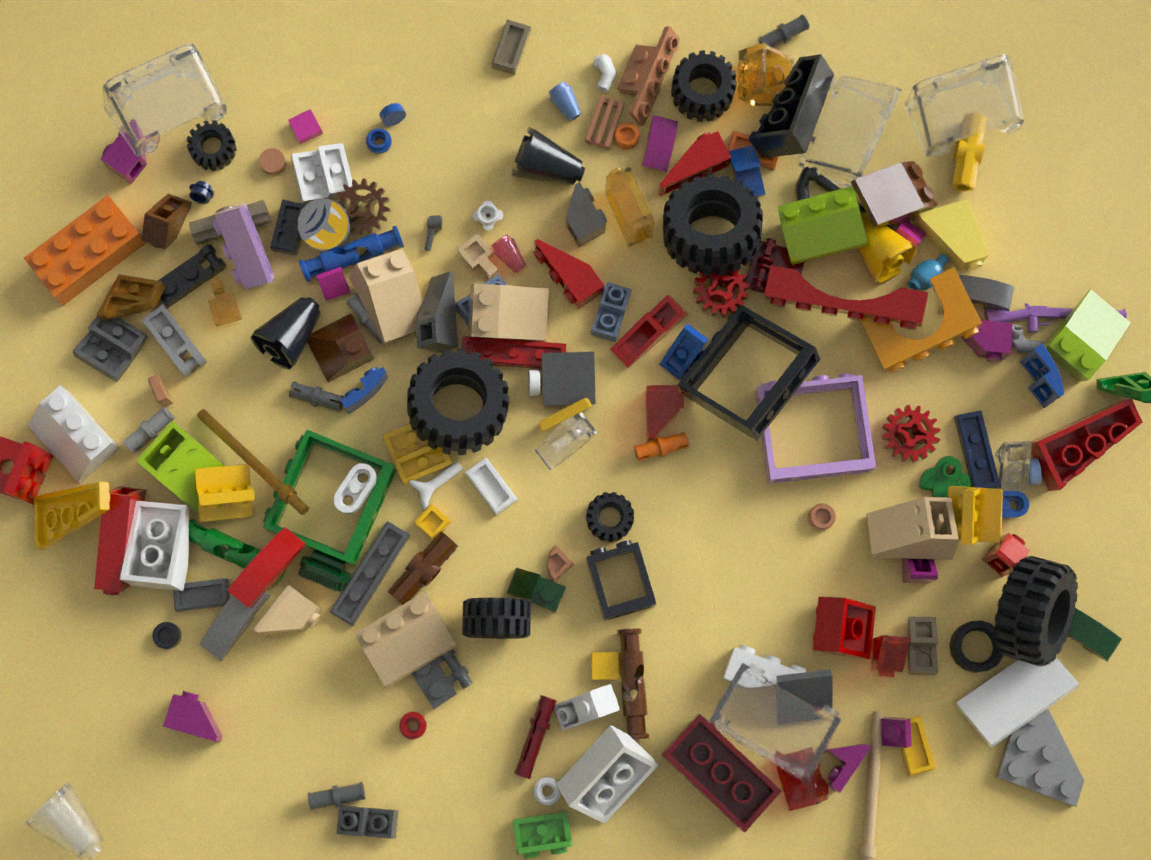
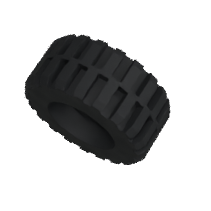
M706 175V178L698 176L692 178L690 183L684 182L679 186V191L674 190L670 194L669 200L666 201L664 206L663 242L667 248V253L672 259H676V263L682 268L688 267V271L695 274L702 272L703 276H711V274L718 273V276L726 275L727 271L731 270L733 273L739 270L741 264L745 266L752 260V256L756 255L761 243L763 210L760 208L761 203L759 199L754 196V192L746 186L744 188L743 183L736 179L731 181L729 177L721 175V178L714 177V175ZM716 216L728 220L735 227L723 234L707 235L695 230L691 224L703 217Z
M450 349L444 350L440 357L437 354L428 357V364L422 362L417 367V374L412 375L407 393V413L410 416L412 429L417 430V437L421 441L427 439L428 447L434 450L437 447L443 448L442 453L449 455L451 450L458 451V455H466L468 449H472V452L475 453L481 450L482 444L490 445L494 441V436H499L503 429L509 406V388L507 381L503 380L501 370L499 368L493 369L494 362L489 358L485 360L480 359V353L473 351L472 355L466 354V349H458L457 353H451ZM460 384L475 390L483 400V407L472 418L452 420L444 417L435 409L433 397L440 389L446 386Z
M1035 556L1022 558L1014 565L1013 571L1009 573L1007 582L1002 588V595L997 605L998 610L995 614L994 635L996 637L994 640L997 649L1002 655L1041 667L1050 664L1056 659V655L1061 652L1062 645L1068 637V631L1071 629L1078 596L1077 576L1068 565Z

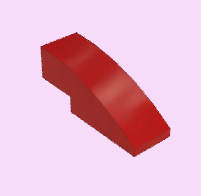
M666 295L616 342L610 350L629 368L675 328L688 313L672 296Z
M284 527L249 563L227 591L246 607L253 608L267 589L276 583L306 543Z

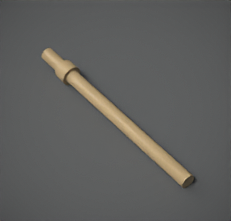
M873 712L863 844H860L859 856H862V860H873V858H876L877 846H874L882 749L881 718H884V713Z

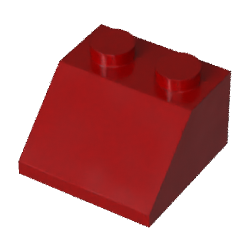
M818 597L813 650L826 654L871 660L876 606L848 598Z

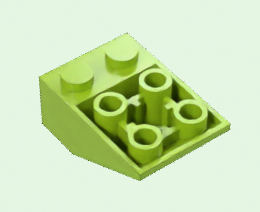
M174 421L162 431L136 460L196 513H198L195 469L225 466Z

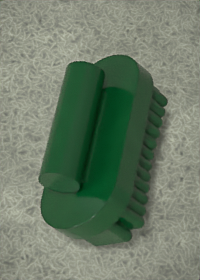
M314 550L311 557L304 556L301 558V567L298 575L331 590L341 592L351 577L350 573L344 570L346 562L320 551Z

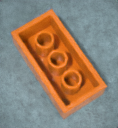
M107 195L25 256L24 260L51 294L61 304L65 305L147 242L141 241L142 236L110 196Z

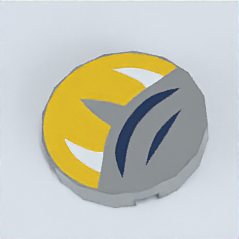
M316 199L309 202L301 210L298 217V231L308 246L317 250L334 249L339 247L349 234V216L339 203L331 199Z

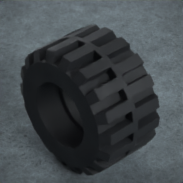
M701 50L699 55H696L694 52L690 53L688 59L684 57L680 61V65H677L675 68L671 86V97H674V105L679 106L678 111L681 114L686 112L688 119L692 120L693 117H697L698 122H702L703 118H707V121H712L714 115L719 118L723 115L724 111L727 112L730 108L737 85L735 80L736 72L731 71L732 64L730 62H724V56L716 57V52L710 51V54H705V50ZM698 78H706L711 80L718 90L709 95H702L695 92L689 83Z
M469 598L463 601L462 635L468 638L523 639L530 636L531 602L518 598Z

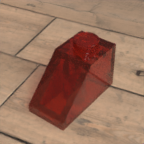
M678 385L646 386L647 442L654 441L678 416L679 408H684L683 392L679 393Z
M881 635L873 638L871 671H878L879 677L895 678V673L903 672L910 646V637Z

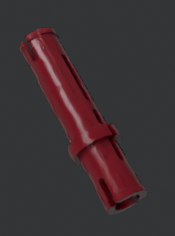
M540 695L534 717L530 718L529 721L531 726L514 774L531 779L546 730H550L551 727L549 721L557 700Z

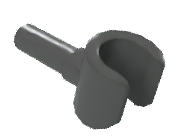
M433 215L427 219L428 235L424 249L426 251H431L434 230H442V218L440 215Z

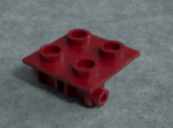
M766 238L765 242L761 241L756 255L752 257L746 283L750 284L749 290L765 294L770 265L796 269L801 275L805 262L792 265L788 249L776 245V240Z

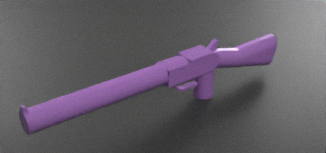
M1025 303L1024 309L1015 311L985 309L984 316L986 321L1005 323L1027 319V332L1037 333L1038 325H1049L1053 319L1066 318L1074 308L1030 306ZM1125 308L1123 310H1116L1124 318H1127ZM1038 319H1051L1049 323H1038Z

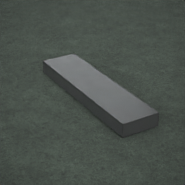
M387 521L330 610V613L354 626L410 538V534Z

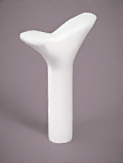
M457 461L429 482L409 481L410 485L419 491L423 509H427L430 497L437 488L463 470Z

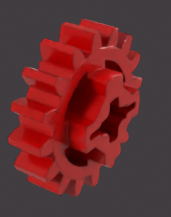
M740 269L733 273L731 270L727 271L726 275L728 276H718V273L711 274V276H703V273L699 272L701 278H695L694 284L699 287L693 289V294L699 295L696 298V304L703 302L702 311L705 312L711 309V316L713 317L716 312H720L722 318L725 317L727 311L733 315L736 307L744 306L742 300L748 299L749 294L744 291L749 290L750 284L743 283L747 275H739ZM709 278L711 286L704 290V284ZM719 285L721 288L726 287V291H717V286ZM738 287V295L733 299L732 291Z
M906 405L904 412L897 408L894 411L895 416L890 414L886 418L889 423H885L882 426V429L887 431V433L882 435L881 438L889 441L885 449L893 448L892 457L900 454L902 462H905L910 457L912 463L918 461V455L922 460L928 457L927 452L932 454L936 450L932 444L940 442V439L935 437V434L941 430L940 428L933 427L937 419L930 420L928 418L929 410L923 414L920 413V406H917L912 411L910 405ZM909 417L906 424H897L899 420ZM909 429H911L912 434L915 435V437L912 439L909 438L910 433L907 432ZM915 444H925L921 449L913 450Z

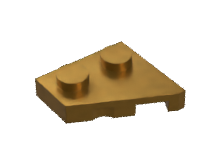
M119 274L96 315L101 321H107L155 309L166 287L161 281Z

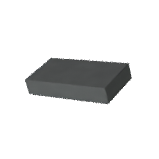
M228 579L185 583L183 591L173 590L175 611L223 607L230 598V593L227 591L229 588Z

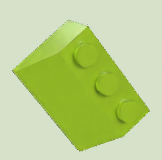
M853 186L777 206L781 228L792 265L868 245L859 201Z

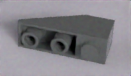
M451 271L431 277L416 320L417 348L439 353L458 347L453 272Z

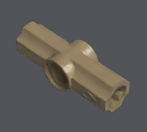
M264 200L247 205L255 227L271 223ZM234 206L223 207V208L217 210V211L215 212V214H216L217 212L226 210V209L231 208V207H234ZM215 215L189 222V228L196 245L224 238L222 234L217 235L212 221L216 220Z

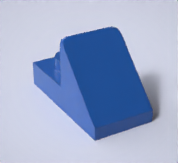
M751 145L729 151L735 179L743 183L744 188L746 186L754 192V196H764L766 193L760 172L761 165L754 146Z
M687 324L659 365L680 380L683 377V373L695 362L698 354L703 351L702 348L709 339Z

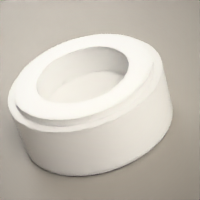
M529 370L528 396H538L540 394V371Z

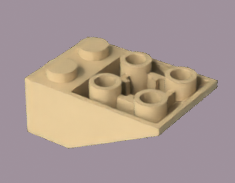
M922 497L866 514L871 557L953 559L958 542V534L951 498Z

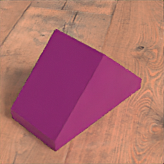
M902 558V583L929 584L938 580L934 559Z

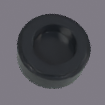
M171 622L158 624L152 634L154 643L162 649L175 648L180 643L182 637L180 628Z

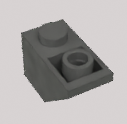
M580 182L575 184L566 217V227L578 247L604 234L606 231L605 223H607V218L601 209L597 210L592 203L594 198L588 188L584 189Z

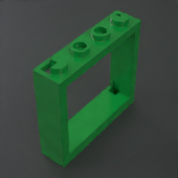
M306 430L304 436L301 435L299 441L296 442L295 449L297 452L294 459H289L284 470L286 476L283 481L285 485L288 484L295 489L314 445L356 462L368 464L373 469L380 471L345 553L292 532L306 543V547L330 555L355 567L397 469L393 464ZM276 491L273 494L275 501L272 508H267L263 520V528L274 534H278L283 529V527L278 525L288 505L277 496L278 492Z

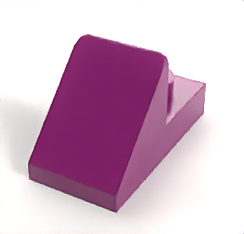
M858 744L825 749L827 753L842 763L840 766L836 764L827 777L830 781L827 786L833 791L840 793L871 747L867 744Z

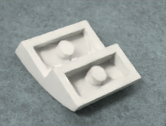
M343 143L318 146L317 151L294 153L291 155L293 171L302 204H308L316 199L337 198V192H345L344 184L352 187V177Z

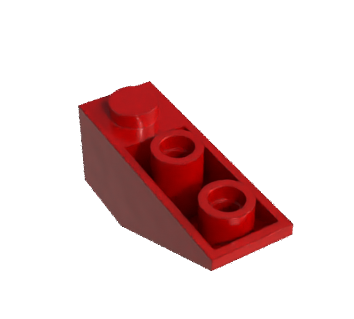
M539 239L534 241L535 250L533 253L540 264L545 263L548 266L550 278L556 285L558 283L561 284L565 290L563 295L570 305L575 304L580 309L604 292L605 285L589 264Z

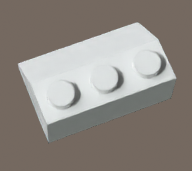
M61 385L39 403L28 424V427L78 483L86 479L120 449L78 400Z
M610 725L556 785L569 807L605 824L659 764L628 734Z

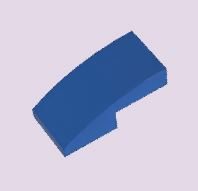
M374 367L366 371L364 377L360 378L364 388L361 390L359 388L352 389L345 394V398L341 399L348 414L367 403L381 389L388 379L384 367L380 369Z

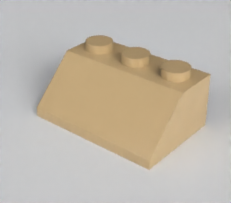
M426 592L354 633L365 655L386 688L457 647Z

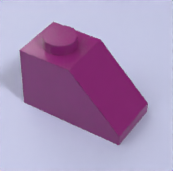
M981 320L982 327L978 329V334L968 339H964L963 336L961 337L978 357L986 358L988 362H1001L1011 354L1013 323Z
M183 691L182 696L173 694L163 727L221 742L223 736L206 703L198 700L199 695Z

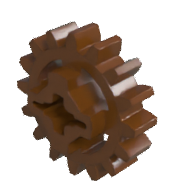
M365 178L362 179L361 184H358L353 179L352 187L344 184L345 192L336 193L341 198L340 202L337 201V203L345 210L348 198L350 200V209L346 211L349 216V232L357 228L358 235H362L363 229H366L368 234H372V227L380 230L381 225L379 222L381 220L384 222L388 221L383 215L384 212L391 211L390 208L385 206V203H388L390 199L382 197L385 192L383 188L376 190V182L373 181L368 186L367 179ZM367 190L371 193H368L366 196L359 195L356 191ZM360 201L364 204L367 203L365 205V208L367 210L364 213L360 210L357 211L359 209L358 203ZM379 203V210L377 215H375L374 206ZM358 218H364L368 223L357 224L353 221H356Z

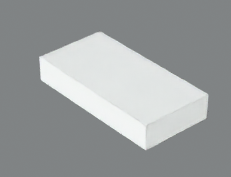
M487 457L465 472L496 516L518 500Z

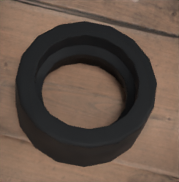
M979 620L970 621L958 627L952 634L949 644L951 656L955 663L963 670L973 673L989 671L996 667L1004 655L997 649L995 644V626ZM971 631L984 632L992 641V654L984 662H972L962 652L963 638Z

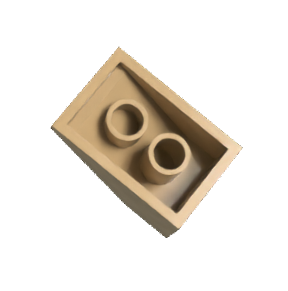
M403 249L357 263L349 279L383 345L416 333V320L423 302L414 270Z
M471 284L468 336L546 340L549 289Z

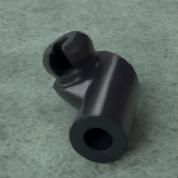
M807 166L802 169L796 182L797 201L810 198L809 181H816L818 179V169L816 167L809 168Z

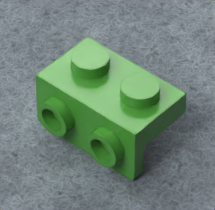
M567 811L513 819L517 854H523V859L539 857V851L550 850L551 855L566 853L567 847L572 846Z

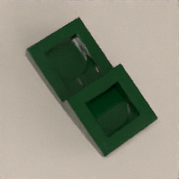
M1076 608L1075 615L1072 618V626L1067 636L1082 644L1084 649L1108 662L1122 638Z

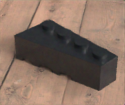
M822 54L799 57L784 81L785 88L773 98L772 102L774 105L768 114L764 113L759 120L761 126L758 131H752L748 139L762 158L804 154L807 152L834 77V73Z

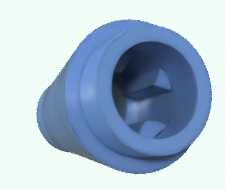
M566 82L556 85L548 92L551 96L550 101L569 122L582 114L572 87L568 86Z

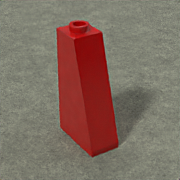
M119 486L109 490V510L101 515L94 589L103 590L105 595H119L129 588V584L120 580L135 504L136 501H145L146 489Z

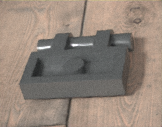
M454 648L411 673L434 709L457 695L452 687V684L459 681L463 689L473 684L467 675L469 673L465 666L462 667L454 654L456 652ZM443 661H446L453 672L448 677L445 676L439 666Z

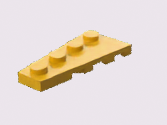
M96 482L36 496L34 498L35 549H46L107 512L110 502L109 483Z

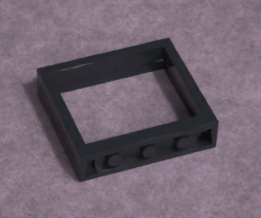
M740 305L733 315H729L727 323L723 328L714 334L707 348L698 354L692 367L683 373L684 377L678 383V386L685 397L758 441L821 359L815 346L745 306ZM750 327L797 354V356L749 418L744 420L697 390L744 330Z

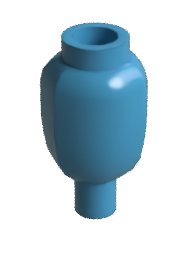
M941 254L936 260L927 259L915 267L910 274V280L907 282L910 289L919 291L930 289L932 287L930 278L943 272L942 267L949 262L948 257Z

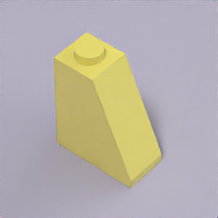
M968 199L919 213L914 220L915 226L926 233L925 236L942 254L946 255L958 270L967 268L968 271L980 268L989 256Z

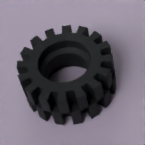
M208 120L203 121L204 126L202 127L199 123L196 124L197 130L191 129L190 134L192 136H187V142L189 143L187 144V149L198 166L201 165L205 170L209 167L211 171H216L215 167L217 166L220 170L223 169L222 164L224 163L229 165L231 163L230 157L234 159V151H237L236 142L230 130L223 123L219 125L215 120H212V124ZM212 137L218 138L221 141L220 149L213 154L205 153L202 149L204 141Z
M604 492L600 496L597 495L590 502L587 509V527L591 530L592 535L597 536L599 540H608V542L618 541L626 536L632 528L634 509L631 507L630 501H627L622 494L617 495V492ZM613 507L619 511L620 521L616 526L607 527L602 524L600 513L604 508Z

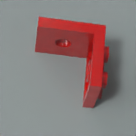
M0 436V493L34 505L33 498L39 493L40 485L43 484L46 477L44 473L47 472L54 455L32 443L24 441L21 444ZM6 461H13L14 466L11 473L3 474V464Z

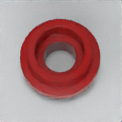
M418 712L406 713L399 723L401 734L408 739L420 738L427 728L425 718ZM412 720L418 723V728L415 731H411L408 728V724Z

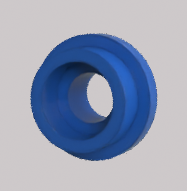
M374 129L367 135L366 144L371 152L382 154L390 149L392 139L386 130ZM382 139L384 142L381 145H376L375 141Z

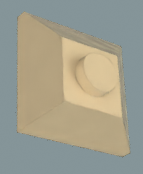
M287 585L255 626L254 630L265 636L305 631L308 627L311 629L316 625L321 617L319 612L322 609L299 591Z

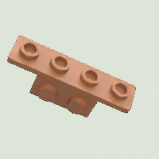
M665 26L657 47L635 45L617 88L621 94L636 95L629 114L638 125H645L656 96L660 92L663 79L669 70L673 55L679 46L680 38L670 26Z

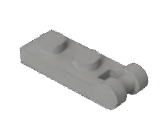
M163 304L141 319L185 377L192 374L191 370L198 365L201 367L207 363ZM190 352L193 357L184 362L181 357Z

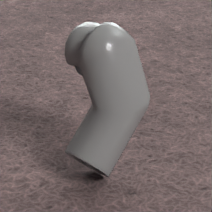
M1012 325L1011 345L1017 352L1030 353L1042 344L1041 341L1026 340L1023 336L1022 327Z

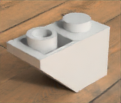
M609 684L555 705L554 710L561 730L565 731L619 711L620 708L613 688Z

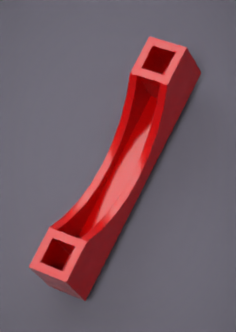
M770 265L764 294L765 298L770 300V305L785 307L787 303L796 305L795 309L810 312L811 308L821 309L822 314L837 316L838 312L848 314L847 318L863 321V317L873 318L874 323L889 325L890 322L900 323L901 328L916 330V326H923L928 301V292L902 287L890 294L874 299H842L816 289L796 269Z

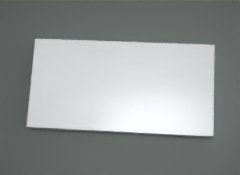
M1057 658L1050 664L1042 667L1017 660L956 702V706L990 748H992L1077 689L1079 683Z

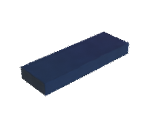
M982 411L956 415L954 420L972 487L999 488L1001 485Z

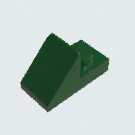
M516 568L506 593L557 612L566 587L545 579L540 574Z

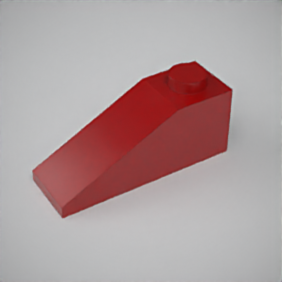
M718 131L712 134L710 132L704 133L696 139L661 181L658 190L660 196L679 189V186L686 181L690 183L692 178L698 176L704 178L706 175H711L729 167L731 155Z

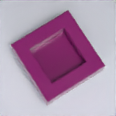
M896 717L881 718L882 746L902 748L912 746L910 719Z

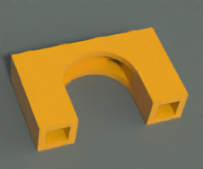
M955 267L930 278L931 286L944 312L941 326L931 336L919 340L909 339L899 334L891 322L889 325L874 323L873 318L863 317L861 323L885 372L889 370L892 373L898 372L906 367V362L913 359L919 362L929 357V352L938 347L940 351L945 350L955 344L953 340L962 336L964 339H968L979 333L978 329L982 327V322Z

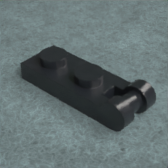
M212 244L204 246L199 253L158 280L166 287L160 298L167 308L226 268V263L222 258L217 257L215 254L216 250ZM208 261L210 265L204 270L201 264Z

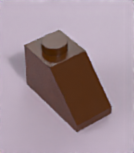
M168 193L145 213L141 241L147 242L156 248L166 249L177 239L192 202Z

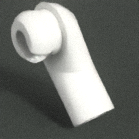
M602 54L596 56L593 63L597 69H600L602 74L597 89L608 93L615 78L616 70L611 58Z

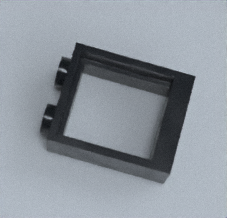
M631 540L617 543L616 548L606 551V548L602 547L590 551L591 556L586 557V561L604 621L656 606L657 603L638 542L632 544ZM633 552L646 596L608 607L595 563Z

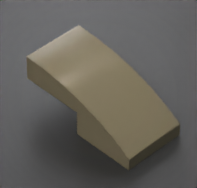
M936 617L908 618L909 675H936L938 673Z

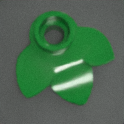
M952 456L942 457L938 460L935 467L925 470L921 475L919 488L932 489L933 497L948 498V487L950 486L972 487L970 478L962 472L960 461ZM948 465L953 466L951 474H946L945 468Z

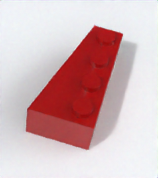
M1132 398L1111 404L1027 443L1033 458L1039 460L1041 475L1048 491H1059L1075 476L1081 474L1092 462L1103 456L1109 448L1120 442L1142 424L1143 421Z

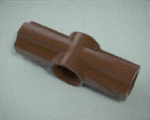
M440 531L423 552L420 551L405 568L406 571L390 587L388 593L402 605L412 600L424 586H428L441 571L440 567L459 546Z

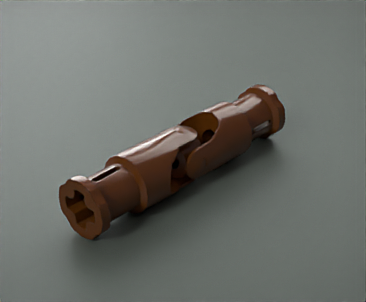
M640 628L617 630V635H620L621 639L619 662L622 676L623 716L626 717L627 734L632 739L649 738V734L646 733L645 716L648 713L645 680L643 677V652L640 651L639 643ZM631 690L638 691L635 700H633L630 694Z

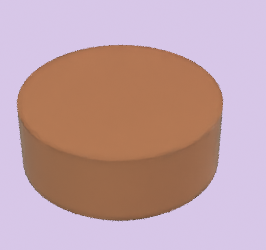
M269 148L260 155L259 163L266 174L278 175L285 169L286 159L280 150Z
M824 503L815 505L808 513L809 524L818 531L829 529L836 519L833 508Z

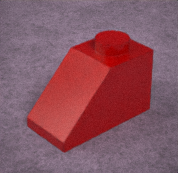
M1007 533L1001 536V541L995 543L982 560L1000 576L1004 577L1013 571L1014 565L1020 559L1027 556L1029 549L1024 546L1025 542L1019 536Z

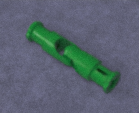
M189 520L190 542L201 546L202 550L234 563L243 569L261 551L214 528L207 529L196 524L195 520ZM286 569V570L284 571V573L280 576V578L276 581L277 584H279V583L281 582V580L283 579V577H284V575H285L287 569Z

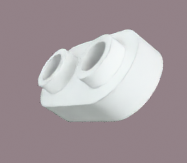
M364 463L355 465L334 495V504L340 512L344 514L357 512L375 486L377 475L370 465ZM362 474L368 475V480L365 483L359 482V477ZM346 497H353L351 505L344 504Z

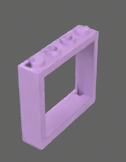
M843 373L838 375L839 378L828 379L827 375L816 376L812 378L813 381H804L793 394L794 396L851 389L861 459L775 469L770 427L768 426L761 435L767 484L870 473L876 469L862 375L854 376V374ZM769 381V383H763L757 387L755 391L757 406L776 381Z

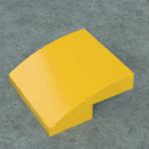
M410 423L382 435L403 485L409 483L410 480L419 479L452 464L449 455L442 453L443 448L437 447L434 450L428 447L427 439L421 441L417 437V430H413Z

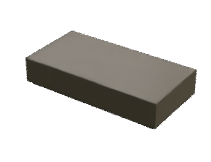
M507 19L491 63L492 68L516 74L531 32V26Z

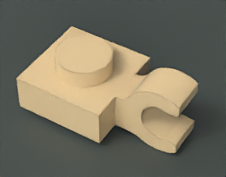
M478 234L457 248L458 254L473 271L480 267L489 280L499 275L497 273L498 269L489 260L494 256L493 252Z

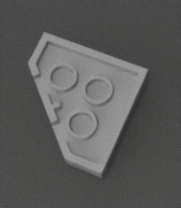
M1049 709L1008 736L995 777L1076 807L1084 779Z

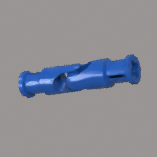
M393 226L392 230L378 235L373 233L347 243L342 247L321 252L318 257L310 260H299V264L305 280L310 282L311 278L338 267L345 269L347 266L356 265L359 262L384 255V252L396 247L403 248L404 245L397 226ZM356 247H364L367 249L362 255L359 256Z

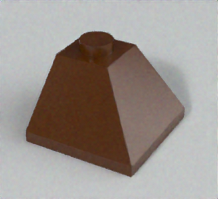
M351 313L311 333L307 341L327 382L374 360L372 352Z

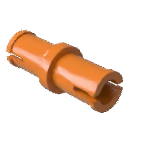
M681 432L680 434L665 438L659 436L655 438V441L634 445V453L637 461L641 462L656 456L666 457L667 453L684 448L687 449L689 448L686 433Z

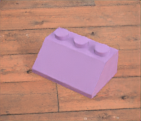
M246 202L217 212L215 214L216 220H213L212 223L217 235L222 234L226 244L222 245L227 260L232 259L236 269H233L232 272L237 284L242 283L244 289L273 282V270Z

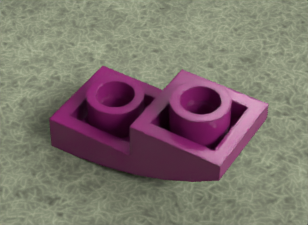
M653 115L642 166L667 172L678 121Z

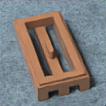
M600 95L585 143L609 150L625 105L624 101L620 100L618 102L615 101V98L610 97L608 99L605 95ZM605 104L608 106L606 108L601 126L599 128L595 140L592 139V136L595 131L603 105ZM615 107L617 110L606 142H601L612 108Z

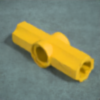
M965 113L962 119L960 137L956 142L953 153L955 166L951 187L956 191H973L975 188L977 170L985 147L982 140L986 117L980 113Z

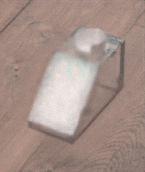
M581 412L563 421L534 451L551 471L581 449L598 432Z

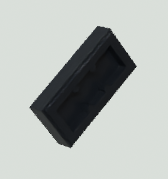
M282 200L270 246L271 251L297 256L301 240L298 231V217L306 204Z

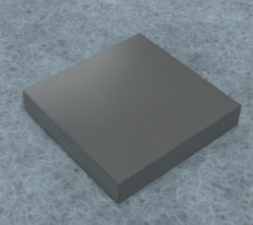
M594 351L542 353L543 406L572 405L583 398H588L591 404H596Z
M831 669L776 676L777 719L779 724L833 717V675Z

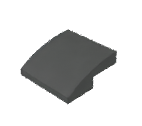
M97 316L88 326L89 333L73 350V355L117 382L131 365L148 337L145 333L121 318L101 321Z

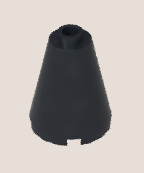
M528 127L527 132L530 136L524 135L515 162L518 163L516 167L518 170L512 169L511 175L517 178L574 185L576 181L580 182L585 172L582 160L537 130Z
M300 297L257 328L251 335L253 344L262 354L267 351L273 356L270 361L284 369H291L296 365L321 314L319 304L310 297Z

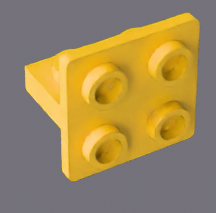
M248 464L195 469L200 522L253 516L252 500H255L254 489L251 486L250 466Z
M948 487V498L952 500L958 540H961V544L973 545L978 541L999 543L1001 541L1003 491L991 488Z

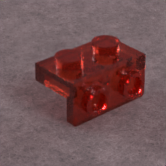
M812 746L773 757L789 811L816 805L828 800V785L826 780L822 778L819 769L820 759Z

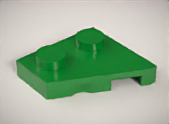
M1146 372L1096 379L1097 389L1100 391L1132 398L1143 403H1151V376Z

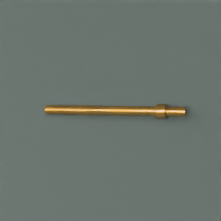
M205 409L197 413V417L278 492L277 496L285 504L289 503L301 515L308 512L309 507L297 496V492L290 485H285Z

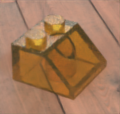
M765 43L740 50L738 63L739 99L754 106H773V98L785 88L784 81L794 67V58Z

